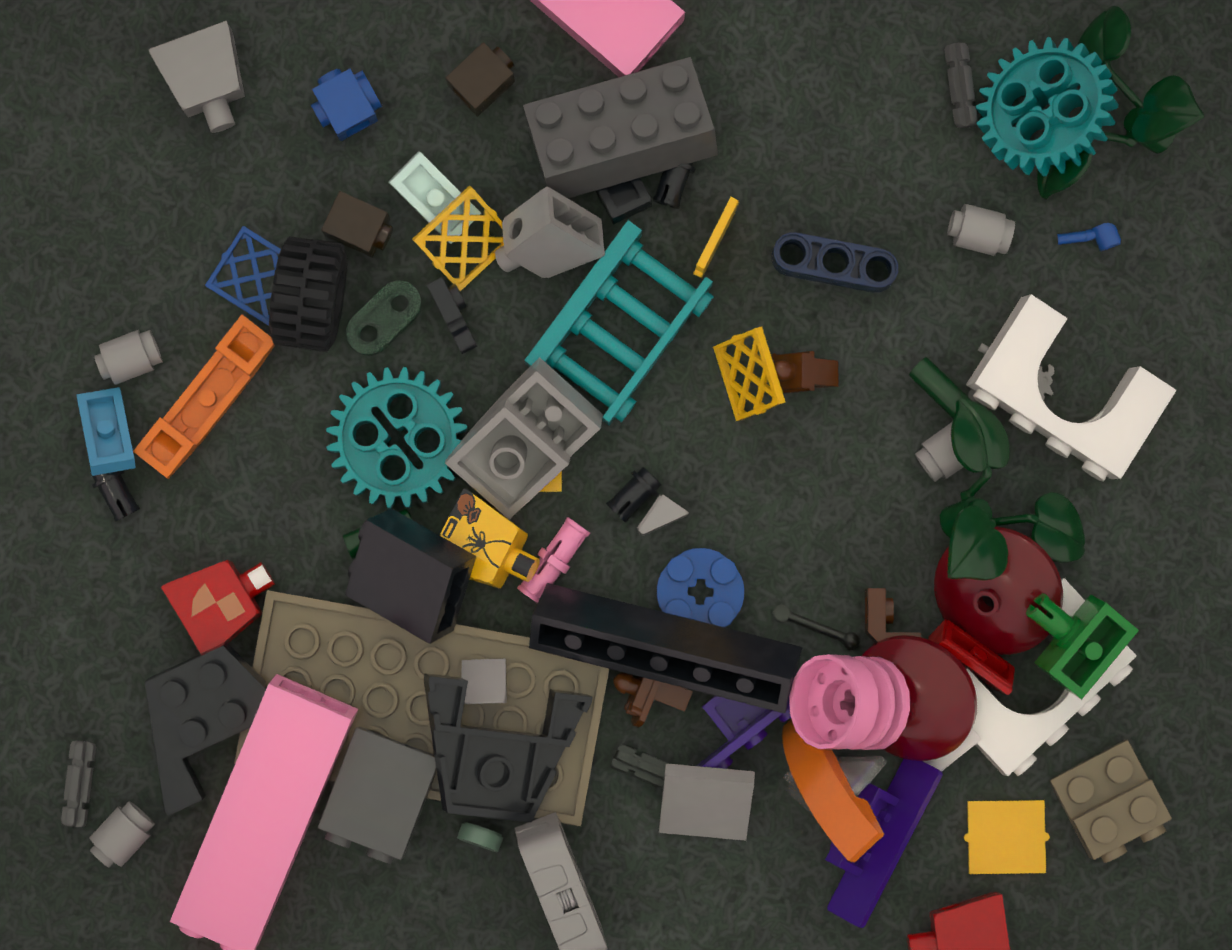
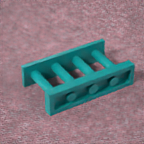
M629 220L605 250V256L597 261L524 360L525 365L530 367L540 357L552 369L555 368L606 405L609 409L602 417V421L609 426L615 418L623 422L637 402L631 397L654 364L693 313L700 317L714 298L708 292L713 283L709 278L705 277L696 289L642 250L644 245L639 242L642 230ZM622 262L627 266L635 265L686 303L671 324L617 285L618 280L613 277V274ZM596 297L602 301L608 299L660 337L646 358L640 356L591 320L592 314L587 310ZM571 332L576 336L581 333L634 372V375L620 394L565 355L567 350L561 345Z

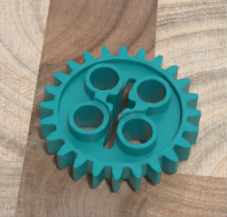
M1047 37L1043 49H1039L1034 41L1031 40L1029 41L1028 53L1024 55L1015 47L1013 49L1015 59L1013 62L1009 63L1001 58L998 60L1003 69L1000 75L988 72L987 76L993 83L992 88L985 87L979 90L981 95L988 101L976 105L977 111L984 117L977 122V126L985 133L982 137L983 141L989 148H992L991 152L999 161L1004 159V162L1011 170H1014L1020 164V168L1025 175H1030L1035 165L1043 177L1047 176L1050 165H1055L1061 174L1065 173V161L1069 159L1079 167L1081 165L1079 153L1084 150L1091 155L1096 154L1091 144L1094 139L1107 141L1108 138L1102 131V126L1115 125V120L1107 112L1119 108L1115 98L1110 96L1118 91L1114 82L1109 80L1112 76L1106 64L1101 65L1102 60L1096 52L1089 54L1083 43H1080L1074 49L1068 38H1064L1057 48L1051 37ZM1064 73L1058 82L1049 84L1055 75ZM1026 96L1021 104L1012 106V103L1018 97ZM1047 104L1050 105L1047 109H1044ZM1083 107L1077 116L1068 118L1069 113L1074 108ZM1045 129L1042 136L1030 141L1034 132Z
M388 367L384 368L383 380L377 381L374 375L369 372L367 373L369 386L363 388L355 381L352 382L353 390L356 393L353 399L342 394L339 396L342 403L346 406L345 410H331L330 414L339 420L340 423L339 426L326 428V432L338 437V442L326 447L329 452L340 453L341 456L331 464L332 468L341 469L346 467L348 471L340 481L343 484H347L356 480L358 483L353 493L356 496H360L367 489L370 490V504L375 505L381 495L385 496L388 509L393 508L396 498H402L407 509L411 508L412 496L417 495L426 504L428 503L426 490L432 488L440 495L444 493L439 483L442 477L453 482L456 480L449 470L450 467L445 464V461L462 441L457 439V435L467 431L468 426L454 422V419L463 413L461 407L451 409L447 407L454 398L453 393L448 392L439 396L438 392L441 382L438 379L428 387L425 386L426 374L423 371H420L414 381L410 380L407 367L402 368L399 378H393ZM400 396L410 398L413 403L412 412L404 419L393 418L389 410L391 402ZM374 407H378L396 430L399 432L404 429L408 430L404 439L423 462L422 469H417L396 444L388 447L387 443L391 440V437L372 414ZM363 424H374L379 434L376 442L370 446L359 445L355 436L357 429ZM425 430L436 431L440 436L439 447L431 453L421 452L417 448V438ZM392 457H399L406 464L405 474L398 480L391 481L386 479L382 469L384 463Z

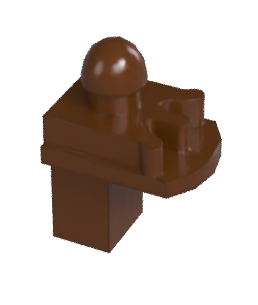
M814 351L772 354L774 367L783 394L815 391V387H839L838 360L814 358Z
M624 672L617 674L613 682L617 691L622 694H630L624 710H626L627 714L632 715V726L637 728L644 724L654 700L685 712L693 691L683 687L640 676L635 678L632 674Z

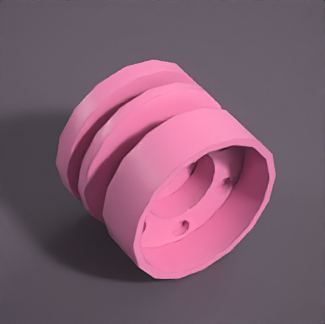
M830 654L814 656L805 662L797 672L789 695L790 716L796 732L805 743L817 749H885L897 741L906 727L910 712L909 689L903 674L892 662L881 657H851L848 655Z

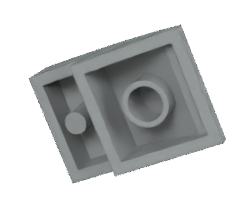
M539 357L473 426L448 456L445 464L510 520L567 467L570 457L601 429L603 414Z

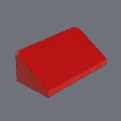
M945 619L928 637V640L941 645L951 652L965 668H968L977 678L994 690L1006 695L1012 692L1015 673L1014 666L949 619Z

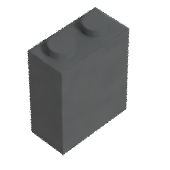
M356 727L318 829L326 831L325 839L334 844L350 848L351 843L355 842L368 847L366 855L388 864L392 863L393 857L402 860L437 772L435 756L368 729Z

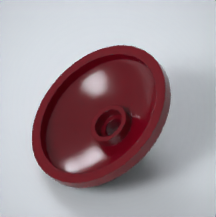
M995 527L994 529L1004 536L1008 547V563L1005 571L999 577L992 580L948 578V547L936 568L934 578L935 598L944 620L949 619L996 654H1017L1035 647L1049 635L1033 619L1026 616V610L1029 605H1033L1046 615V611L1033 601L1037 596L1045 593L1049 599L1062 609L1063 587L1053 560L1039 544L1020 532L1003 527ZM983 596H989L993 600L994 606H988L983 601Z
M903 635L883 639L873 644L861 655L865 657H881L892 662L903 674L909 689L910 712L906 727L897 741L883 749L884 751L903 759L928 761L950 754L963 743L975 723L977 696L969 673L951 652L931 640Z

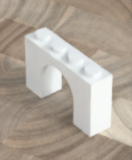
M1033 295L1021 297L966 384L976 391L973 398L991 410H996L997 406L1010 413L1012 416L1009 421L1028 434H1032L1034 430L1048 438L1045 445L1057 454L1068 458L1071 453L1084 462L1081 468L1092 477L1103 482L1106 477L1121 479L1175 394L1176 389L1141 366L1129 368L1107 404L1095 417L1082 423H1072L1061 419L1052 413L1042 400L1038 388V370L1044 355L1068 318Z
M1062 578V610L1072 617L1085 600L1065 578ZM1126 646L1082 700L1064 689L1054 704L1043 711L1033 714L1016 713L1003 706L968 668H965L973 681L977 696V715L972 729L982 740L975 744V746L1002 775L1009 776L1012 772L1017 776L1021 775L1037 760L1033 753L1044 742L1049 746L1056 743L1069 730L1065 723L1076 712L1084 716L1101 700L1097 693L1110 682L1113 686H1116L1130 674L1133 668L1129 663L1136 657V654Z

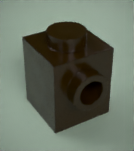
M483 42L445 78L448 87L478 117L515 82L514 73L510 70L515 65L499 47L491 50Z
M339 191L321 231L325 237L373 258L376 249L382 251L385 249L391 237L393 227L388 225L390 217L386 211Z

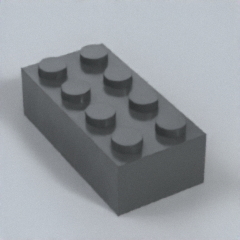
M691 57L523 105L545 185L566 198H572L679 167L678 165L689 164L718 155L715 128Z

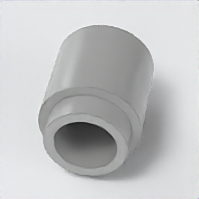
M964 204L961 211H953L947 235L954 237L953 245L991 256H995L996 253L1006 254L1012 242L1015 221L1006 219V215L1003 213Z
M135 330L99 344L101 353L94 356L103 380L111 378L115 385L154 370V365L163 362L151 330L142 333L139 330Z
M952 422L921 443L922 449L915 453L917 460L934 482L941 477L947 479L963 468L952 448Z
M128 801L123 808L118 806L89 837L94 844L90 852L107 867H110L113 863L122 867L151 836L148 831L155 823L138 806Z

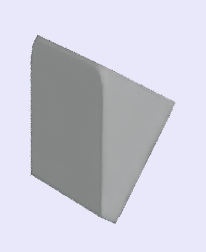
M659 495L637 527L638 533L642 536L688 516L689 512L665 495Z
M506 659L462 660L461 678L468 681L464 704L507 703Z

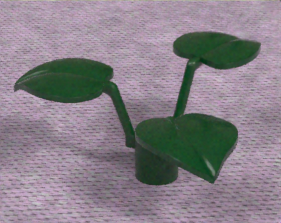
M1115 5L1111 6L1108 11L1101 13L1089 24L1077 44L1083 43L1089 54L1093 52L1098 54L1102 60L1101 65L1106 64L1112 74L1110 80L1136 107L1125 117L1124 128L1127 133L1126 135L1104 133L1108 138L1107 141L1124 143L1130 148L1139 143L1153 153H1162L1172 144L1177 133L1195 124L1205 116L1196 103L1190 86L1179 76L1172 75L1158 81L1149 89L1142 102L1115 73L1110 61L1118 59L1126 52L1131 38V25L1124 10ZM1084 150L1079 153L1081 158V165L1079 167L1071 159L1065 161V173L1062 174L1055 165H1050L1047 176L1043 177L1038 171L1037 184L1041 197L1047 200L1052 194L1065 190L1078 181L1089 168L1093 155Z
M967 399L955 401L956 412L951 426V442L954 454L964 468L973 473L981 472V476L968 490L960 493L962 501L945 507L940 513L941 528L950 538L948 578L985 581L995 579L1005 571L1008 563V547L1004 536L994 529L995 526L1032 523L1034 524L1031 535L1032 540L1039 544L1054 562L1069 563L1080 559L1085 553L1083 526L1077 510L1065 496L1050 492L1041 495L1036 500L1035 515L1023 514L992 518L990 505L985 500L975 497L979 489L991 478V469H1001L1007 465L1010 454L1009 440L1001 422L986 407Z

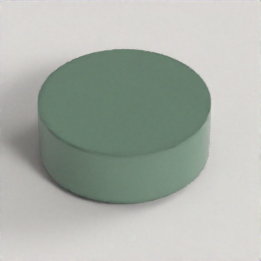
M464 822V824H461L457 839L493 852H499L503 837L495 831Z

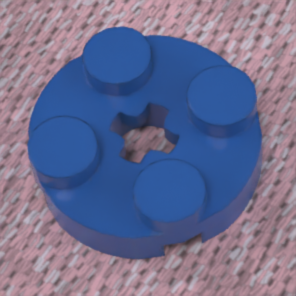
M706 548L686 550L672 558L661 572L657 584V601L662 612L721 627L731 624L740 612L744 600L743 580L734 562L720 552ZM697 579H705L706 587L713 588L714 590L713 596L706 597L703 605L696 604L695 597L688 595V587L696 586Z

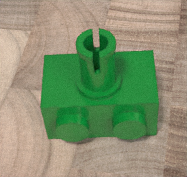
M1042 593L1033 601L1046 611V615L1030 604L1026 610V616L1033 619L1052 635L1053 640L1034 663L1064 689L1082 700L1139 630L1109 604L1091 594L1071 617L1049 599L1048 595Z

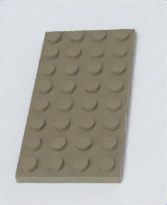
M267 590L252 668L266 681V686L278 674L358 709L328 781H336L356 727L368 729L434 755L424 687V674L461 678L462 660L506 659L507 703L464 704L461 725L541 735L550 689L592 696V703L587 713L583 712L574 730L577 733L570 747H565L554 769L557 773L534 818H540L556 812L561 823L581 826L608 679V668L530 649V637L458 624L455 625L454 631L429 644L368 608ZM250 728L240 732L234 764L238 759ZM436 772L427 799L441 801Z

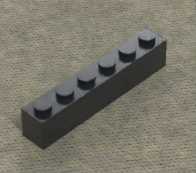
M549 583L546 584L532 614L529 641L530 649L781 713H786L793 679L799 670L803 648Z

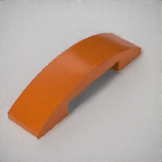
M241 315L215 347L217 351L167 414L156 421L133 452L169 479L207 437L259 370L275 346L271 336L244 315Z
M790 719L783 726L782 740L786 760L794 781L811 813L826 835L848 861L855 863L884 836V833L868 801L855 796L833 750L817 749L805 743L796 732L792 719Z

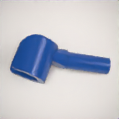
M1103 223L1086 231L1057 234L1058 245L1088 242L1095 239L1100 251L1118 246L1121 243L1118 230L1112 223Z

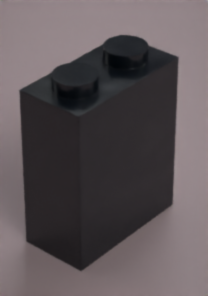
M392 508L368 518L359 531L358 538L360 544L356 558L352 561L348 570V577L350 579L345 595L429 644L454 631L476 556Z

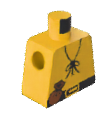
M463 488L440 536L476 556L469 580L501 589L510 573L529 582L538 569L540 559L522 550L528 533L481 498Z

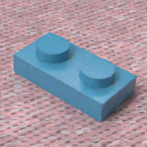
M120 387L77 394L92 476L136 468Z

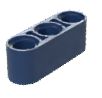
M786 233L776 241L772 251L774 268L785 276L872 293L887 290L898 274V262L895 256L887 250L808 234ZM788 244L798 246L803 252V261L797 265L785 263L781 259L780 249ZM828 253L840 254L845 259L846 269L840 273L829 272L823 265V257ZM871 261L884 263L888 269V278L881 282L871 280L866 273V265Z

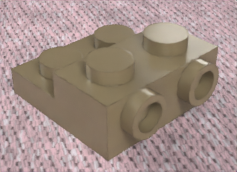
M1124 740L1049 779L1088 857L1093 860L1101 857L1103 862L1107 863L1122 856L1127 852L1124 844L1139 836L1144 843L1166 832L1163 824L1172 819L1153 781L1148 779L1128 740Z

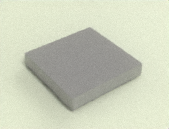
M666 764L659 833L746 841L755 772Z

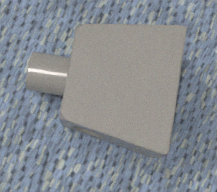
M227 21L149 49L151 57L187 117L204 112L211 133L221 132L235 125L228 103L243 98L245 95L234 35Z
M547 186L504 218L502 222L504 246L498 248L495 252L496 261L505 272H510L522 266L542 278H550L605 256L602 220Z

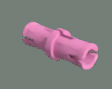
M567 517L547 548L542 547L537 553L540 556V563L533 578L529 582L523 580L517 589L538 603L546 584H554L561 572L567 573L570 568L568 565L569 561L585 538L589 536L590 532Z

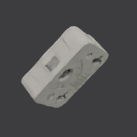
M553 812L532 822L515 827L521 856L559 950H608L600 920L557 813Z

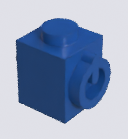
M335 69L323 75L318 80L319 86L312 89L318 101L311 104V107L322 127L324 128L331 124L340 141L378 121L374 111L381 108L382 105L363 71L353 74L351 69L344 72L341 69Z

